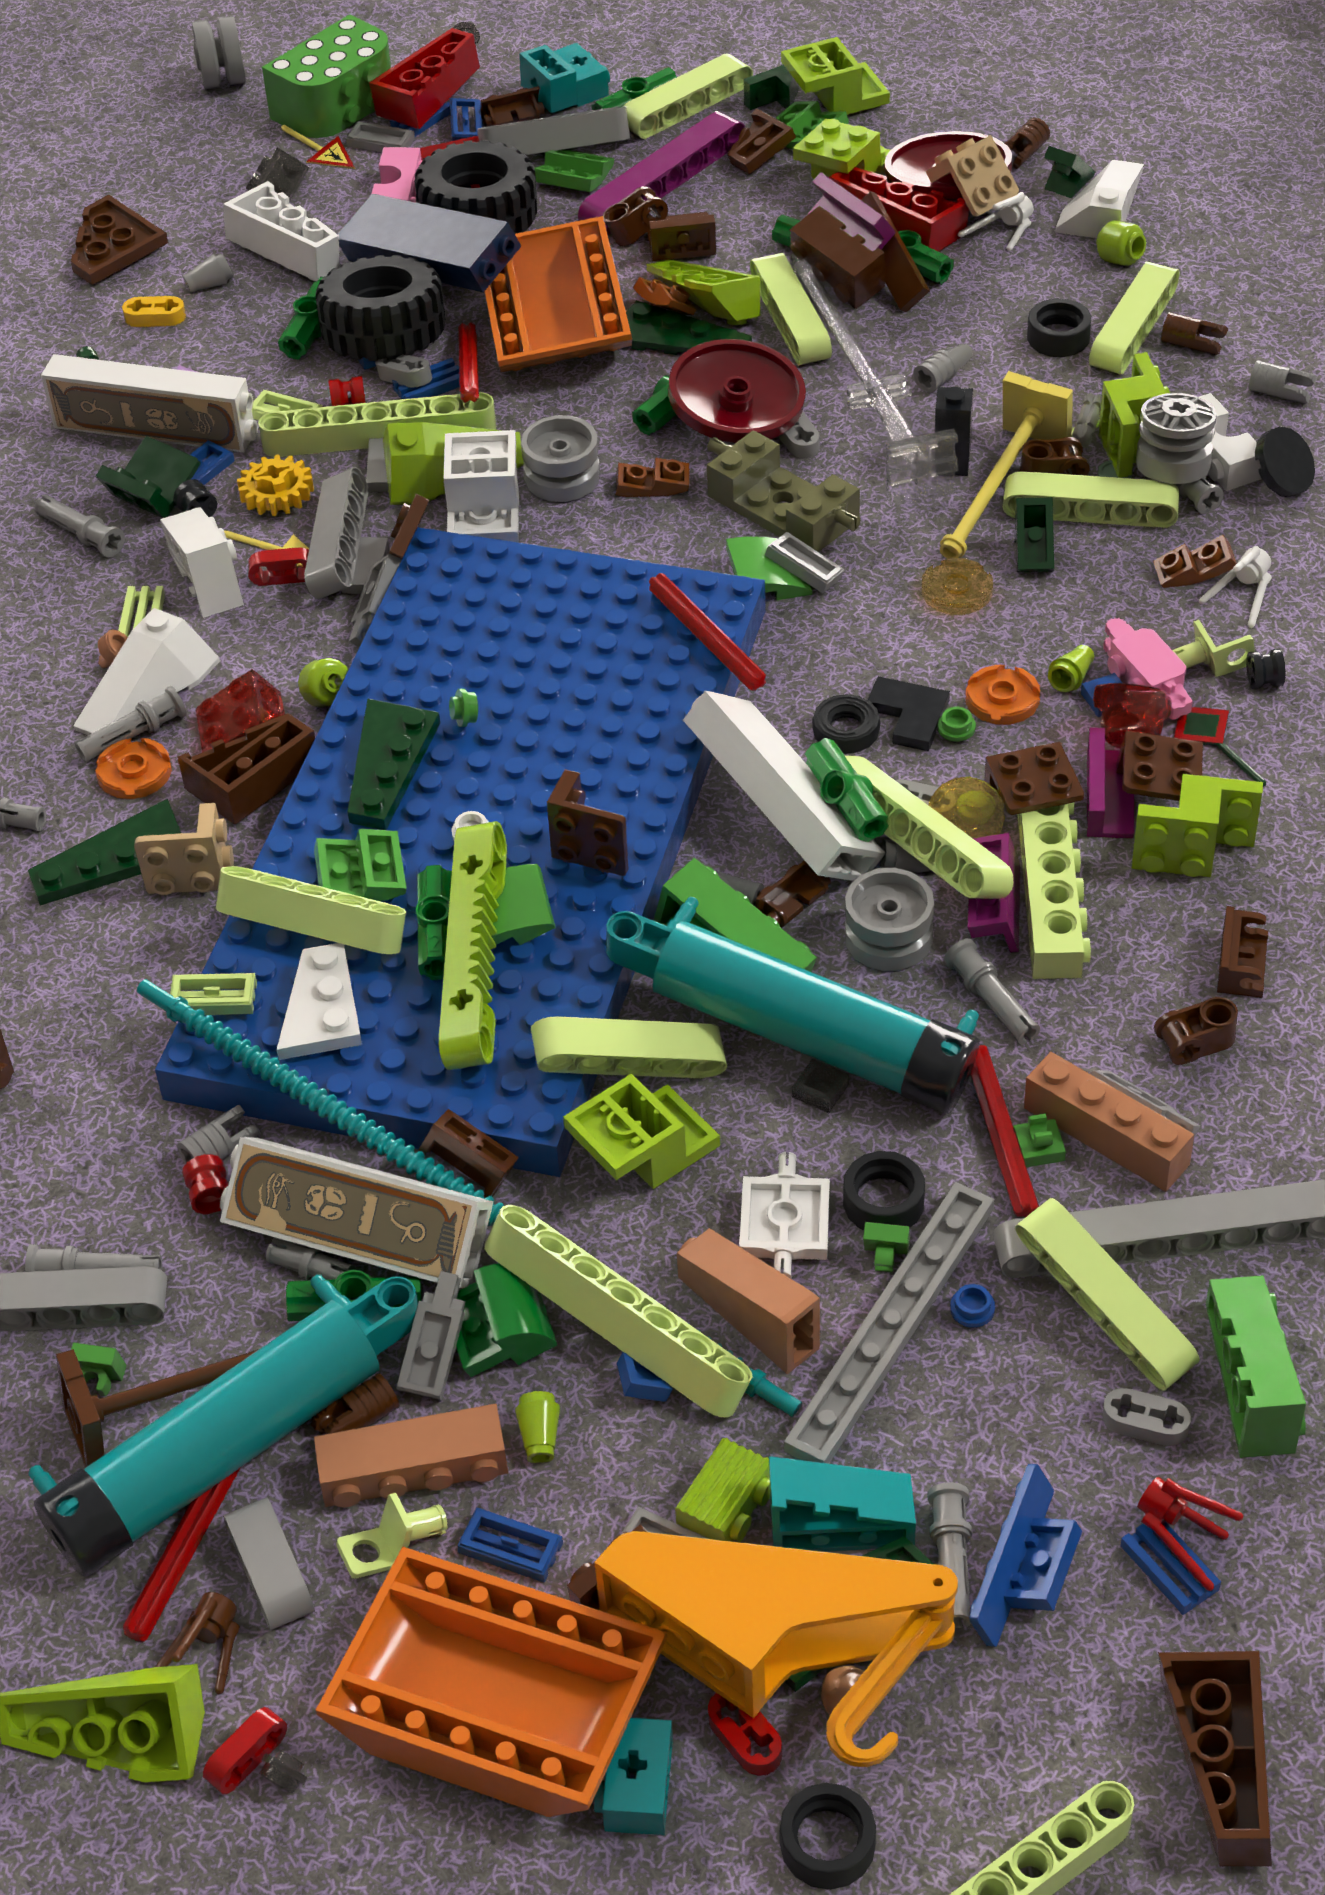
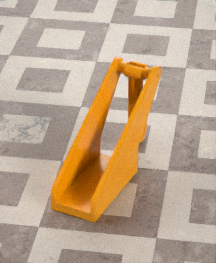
M637 1531L619 1536L594 1562L600 1611L667 1632L668 1638L661 1654L752 1718L758 1714L782 1683L793 1674L873 1660L833 1709L827 1720L826 1740L831 1752L840 1761L854 1767H869L879 1764L894 1751L898 1745V1735L894 1732H889L870 1749L858 1748L852 1739L918 1655L924 1651L946 1647L952 1642L955 1635V1623L953 1620L958 1579L950 1568L943 1565Z

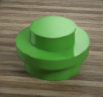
M457 689L455 696L450 697L449 700L450 717L452 720L457 721L459 727H467L468 723H476L478 718L477 696L475 692H467L466 689Z
M963 707L946 709L938 721L939 734L950 741L967 740L973 736L976 730V722L971 712Z

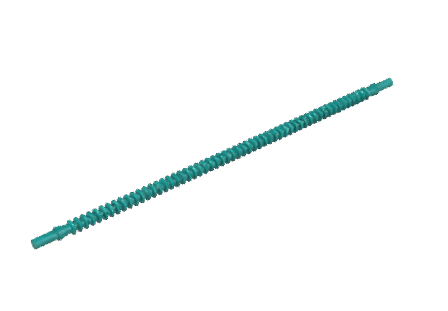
M147 979L142 980L138 985L137 993L166 1011L168 1019L173 1022L179 1021L186 1024L188 1032L195 1031L197 1038L204 1037L207 1044L214 1043L216 1050L223 1049V1054L225 1056L232 1055L233 1061H242V1066L245 1069L251 1067L254 1075L261 1073V1079L264 1081L270 1079V1084L273 1087L280 1085L282 1093L289 1092L290 1098H299V1103L302 1106L309 1104L311 1112L318 1110V1115L321 1118L328 1116L330 1124L338 1122V1129L341 1131L347 1129V1134L350 1137L357 1135L359 1143L367 1141L369 1149L377 1147L376 1151L379 1156L387 1154V1161L393 1162L397 1160L396 1166L399 1169L406 1166V1173L408 1175L416 1173L418 1181L426 1179L427 1184L494 1201L492 1196L484 1198V1191L481 1189L475 1192L472 1183L464 1185L463 1177L455 1179L452 1170L444 1172L443 1164L434 1166L435 1161L432 1157L424 1159L425 1154L423 1151L414 1153L415 1147L413 1145L405 1147L404 1139L399 1138L395 1140L393 1132L385 1134V1127H376V1122L373 1119L366 1121L364 1113L356 1115L354 1107L347 1108L345 1101L337 1102V1097L334 1094L327 1096L325 1088L318 1090V1085L315 1082L308 1084L306 1076L299 1077L297 1070L289 1071V1066L286 1063L280 1065L277 1057L270 1059V1053L267 1051L261 1053V1048L258 1045L251 1047L249 1039L242 1040V1035L239 1033L233 1034L230 1027L223 1028V1023L221 1021L214 1022L212 1015L205 1016V1012L202 1009L194 1010L188 1005V1000L182 996L175 998ZM493 1202L488 1222L489 1227L494 1225L500 1209L504 1206L503 1203L500 1202L495 1205ZM742 1357L738 1358L739 1360L744 1362V1359ZM750 1368L752 1379L745 1393L751 1397L757 1394L793 1417L802 1406V1402L767 1380V1373L760 1369L754 1370Z

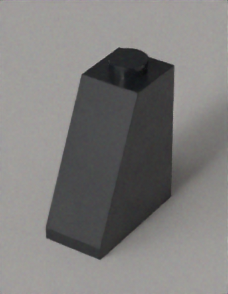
M953 386L938 387L933 474L968 476L973 422V388Z

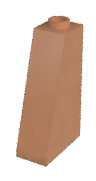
M710 1228L697 1238H690L682 1245L677 1252L678 1278L786 1374H789L820 1349V1298L812 1291Z

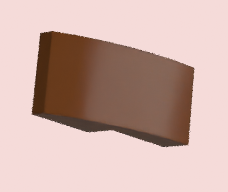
M639 277L633 286V289L648 302L683 315H694L697 310L688 299L689 293L677 285H673L671 288L657 279H653L651 282Z
M655 458L653 468L637 464L618 463L615 496H670L686 492L689 489V463Z
M1224 534L1192 552L1184 543L1153 560L1160 585L1163 588L1187 586L1203 582L1232 570L1237 564L1231 545Z

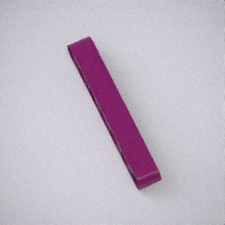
M713 112L587 197L579 207L578 220L603 216L606 209L620 202L639 187H649L655 192L656 197L663 198L727 154L733 144L738 141V136L742 129L745 128V125L721 112ZM605 223L607 235H609L611 232Z

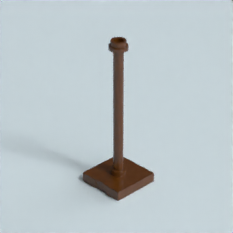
M74 1349L56 1354L63 1410L85 1468L105 1455L101 1428L104 1416L209 1384L257 1350L100 1399L97 1395L91 1396Z

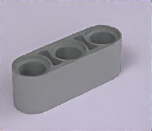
M268 1497L224 1514L223 1518L230 1538L269 1630L315 1612L306 1583Z

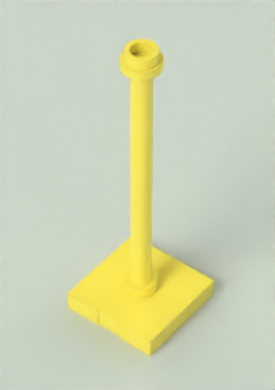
M1007 372L1003 379V429L1015 434L954 533L947 534L942 538L940 552L945 558L954 561L965 554L967 551L965 540L1029 437L1037 440L1072 437V389L1044 383L1014 372Z

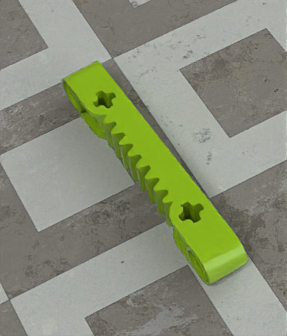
M498 821L457 828L455 832L439 1027V1051L441 1060L447 1070L491 1064L493 1060L496 1018L494 1011L488 1005V1003L492 1002V997L488 990L493 988V983L489 976L494 974V969L490 963L495 961V956L491 949L496 947L492 936L497 934L493 923L498 921L494 909L499 907L496 899L502 894L505 886L507 859L506 838L503 828Z

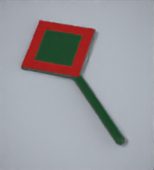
M1192 707L1191 713L1178 718L1174 738L1203 742V745L1217 746L1254 781L1263 782V787L1266 786V780L1223 742L1229 710Z

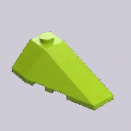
M674 260L647 264V271L671 288L673 285L683 288L689 293L688 299L714 317L727 319V324L742 325L747 323V319L760 316V276Z
M426 422L387 423L383 437V449L390 505L412 504L416 494L429 499V501L445 494V433L503 430ZM515 432L516 469L524 465L520 432Z
M198 1664L152 1667L0 1693L1 1744L51 1758H56L61 1753L87 1760L86 1767L99 1771L103 1770L105 1765L129 1771V1779L144 1783L191 1779L194 1776L205 1714Z

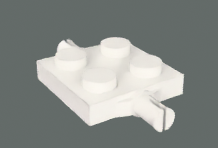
M783 1152L778 1156V1174L766 1177L743 1176L739 1247L757 1258L774 1259V1268L779 1272L784 1268L783 1274L792 1278V1260H827L830 1179L806 1178L795 1174L796 1155L789 1152L788 1166H786V1152Z

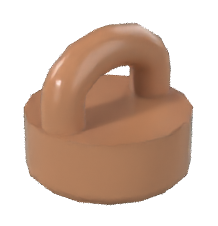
M112 629L107 631L98 640L100 652L98 664L101 668H108L114 661L128 638L124 633Z

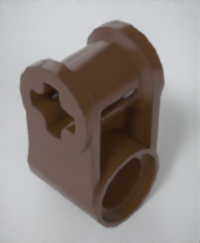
M646 186L639 187L620 202L606 209L603 218L616 244L627 246L637 241L640 236L650 230L649 221L665 220L668 215V206L663 199L656 197L655 192L651 188ZM652 211L656 217H653L650 212Z
M1074 437L1050 440L1034 439L1027 441L1022 447L1019 472L1088 476L1090 467L1088 461L1082 457L1083 446L1078 439Z
M1213 997L1204 1002L1165 1013L1155 1022L1153 1029L1156 1036L1163 1039L1170 1049L1169 1057L1175 1065H1183L1193 1062L1200 1057L1230 1048L1235 1043L1238 1010L1231 1000L1223 997Z

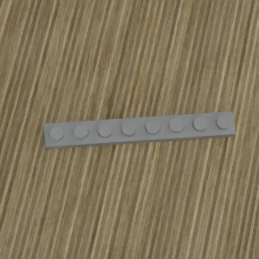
M957 1182L954 1183L785 1439L784 1452L803 1461L830 1464L994 1210L993 1198Z

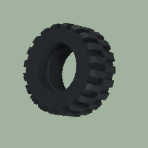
M481 140V142L463 141V144L458 145L453 143L447 145L445 149L439 148L433 151L431 156L423 159L416 170L414 179L416 203L506 221L509 223L514 234L526 232L536 218L537 191L535 168L528 157L513 146L509 148L505 143L497 142L494 144L488 140ZM479 184L480 188H471V185Z
M381 255L366 259V257L360 258L353 263L347 262L341 264L340 268H334L329 271L327 276L321 279L316 289L315 296L322 339L331 350L344 357L349 355L352 359L356 360L365 358L368 361H378V359L387 358V360L396 359L400 355H413L414 351H422L428 348L430 343H435L446 325L440 276L429 264L419 262L415 258L409 257L406 259L397 255L392 257Z

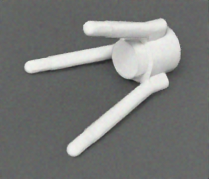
M1023 192L994 204L993 209L998 211L959 231L958 236L964 237L1001 217L1007 225H1018L1017 230L1006 247L1007 251H1012L1024 230L1031 225L1029 217L1033 213V204Z
M1257 546L1248 549L1233 569L1199 599V603L1205 604L1235 577L1244 584L1258 583L1248 621V627L1253 628L1258 618L1266 586L1272 579V576L1267 572L1271 566V559L1268 553Z

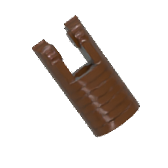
M1030 118L1005 142L1010 150L1018 154L1012 165L1016 169L1025 163L1050 138V129L1040 118Z
M1169 312L1163 325L1161 342L1218 355L1222 348L1219 342L1201 337L1200 334L1220 339L1226 336L1229 328L1225 325Z
M377 1373L312 1417L310 1425L321 1434L369 1427L379 1419L387 1416L390 1412L398 1409L400 1404L388 1381L383 1375Z

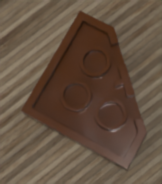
M107 195L86 206L83 210L82 227H79L76 238V252L72 254L71 258L72 270L79 277L94 285L168 244L167 234L111 195Z

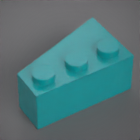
M769 1456L773 1546L819 1552L877 1549L903 1536L915 1545L916 1518L911 1474Z

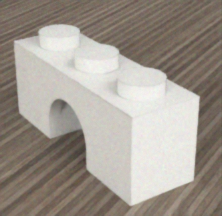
M1211 393L1200 396L1199 398L1208 401L1214 406L1217 413L1214 426L1215 434L1211 442L1213 451L1211 467L1208 472L1210 478L1213 481H1217L1226 491L1261 480L1258 472L1261 465L1259 459L1255 461L1257 442L1248 432L1234 437H1227L1229 412Z

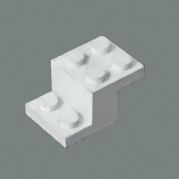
M515 430L445 433L444 487L448 511L447 532L519 542V490L516 469Z

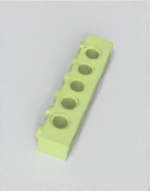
M1074 803L1017 814L1033 979L1082 978L1083 962H1090L1091 958L1090 938L1082 937V932H1087V909L1079 908V902L1084 900L1083 878H1076L1075 873L1080 872L1081 856L1080 849H1073L1072 845L1077 843V820H1070L1069 815H1074Z

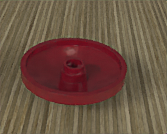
M949 131L921 135L906 140L887 154L885 158L886 180L888 183L905 181L914 184L915 191L929 195L932 190L945 193L944 199L963 198L951 173L931 183L925 171L937 165L934 159L949 150L956 154L958 153L956 147L971 138L977 143L988 137V135ZM992 137L1011 173V150L1005 143Z
M738 339L709 341L687 350L674 363L668 384L670 404L677 416L686 425L707 437H716L720 441L737 443L753 430L769 439L784 434L799 420L806 396L804 379L798 368L787 357L765 345Z

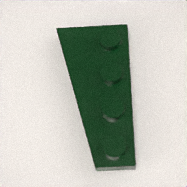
M637 300L626 311L632 336L631 349L645 351L646 348L664 350V354L677 355L699 344L714 340L738 339L752 342L751 335Z
M367 699L347 811L349 823L387 830L440 725L439 712Z
M168 799L28 869L39 905L41 906L141 875L134 848L135 839L139 836L181 833Z

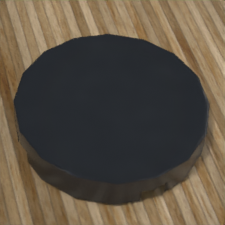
M1282 426L1262 434L1256 444L1255 461L1259 459L1261 468L1258 469V472L1267 487L1283 497L1289 495L1293 497L1307 491L1314 480L1315 464L1311 450L1302 436L1291 428Z

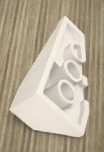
M1112 160L1062 210L1055 232L1097 238L1101 229L1108 222L1113 220L1126 222L1144 164Z
M153 608L131 631L73 725L74 730L90 735L135 711V706H137L138 702L142 700L148 702L164 694L165 689L169 686H173L177 692L184 688L188 690L194 688L220 662L218 655L184 619Z

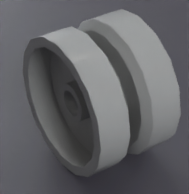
M233 15L218 18L216 22L218 38L213 37L211 24L207 19L192 22L195 42H192L197 70L201 72L204 90L220 87L221 75L219 67H224L226 79L230 85L246 83L239 37Z
M555 415L542 418L525 430L521 440L524 480L528 490L536 497L550 502L573 501L588 495L599 484L598 435L594 427L587 421L574 416Z
M877 868L861 874L850 884L845 895L846 948L855 960L869 968L881 971H897L918 964L928 955L933 943L934 898L933 891L924 879L911 871L903 869Z

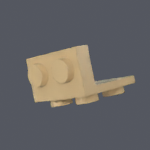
M991 135L977 143L974 142L973 138L956 147L958 151L956 154H953L952 150L941 154L934 159L937 165L925 171L931 183L951 173L970 212L976 217L991 210L994 204L1012 198L1019 193V188Z
M215 803L199 805L196 833L139 836L135 839L134 848L147 893L168 895L174 892L197 891L205 893L218 890L220 869L226 866H234L232 846L225 845L227 841L225 818L219 819Z

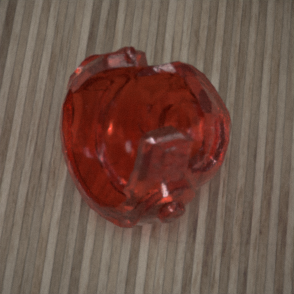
M1107 683L1097 685L1094 690V707L1099 708L1102 712L1100 725L1101 728H1105V741L1121 749L1126 730L1160 736L1164 720L1172 713L1171 698L1167 696L1165 690L1127 683Z

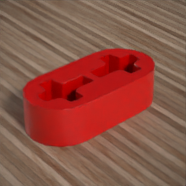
M296 547L255 552L248 561V577L251 582L258 586L305 582L304 573L309 549ZM302 563L303 567H297V564ZM261 567H267V571H262Z
M715 1693L708 1704L709 1725L714 1734L748 1773L763 1776L774 1772L780 1766L782 1760V1739L778 1732L760 1711L752 1718L741 1709H738L741 1727L729 1716L721 1720V1708L726 1706L730 1711H734L738 1707L718 1693ZM751 1736L760 1747L769 1744V1756L764 1758L760 1753L751 1756V1742L748 1738Z
M268 1707L258 1709L211 1755L205 1764L203 1778L222 1794L234 1791L282 1742L287 1732V1723Z

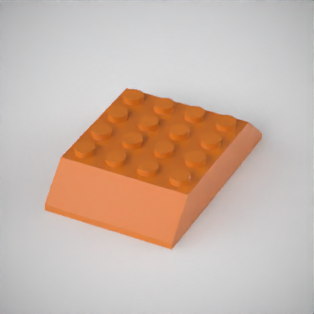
M603 216L515 234L521 248L485 290L501 372L517 371L526 367L551 364L560 360L585 357L590 354L609 350L615 351L632 346L630 327Z
M402 1546L319 1702L316 1713L370 1755L546 1817L589 1810L668 1636L665 1631Z

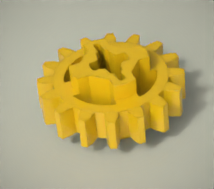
M279 454L275 455L274 459H267L265 456L261 457L260 464L250 462V470H241V478L237 479L241 503H246L249 511L257 507L258 515L264 514L266 510L271 511L272 516H276L280 510L289 514L290 507L292 506L299 509L302 508L301 500L310 501V492L314 491L310 467H305L303 460L294 463L293 456H288L285 460H281Z

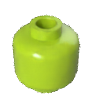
M1113 220L1108 222L1099 232L1096 239L1097 250L1100 258L1106 262L1130 266L1143 256L1146 249V238L1142 229L1137 224Z
M333 658L314 660L305 665L298 679L299 692L303 699L310 705L319 708L331 706L348 672L347 666Z

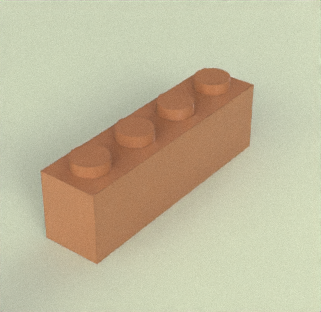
M1050 1052L1026 1077L1024 1109L1034 1115L1046 1113L1047 1120H1056L1058 1129L1166 1192L1190 1165L1195 1134L1055 1053Z
M497 1403L314 1436L319 1481L325 1507L335 1505L338 1507H351L362 1500L378 1497L387 1499L388 1495L393 1493L401 1497L406 1492L427 1488L435 1491L443 1490L454 1483L471 1480L487 1482L495 1479L498 1475L508 1474Z

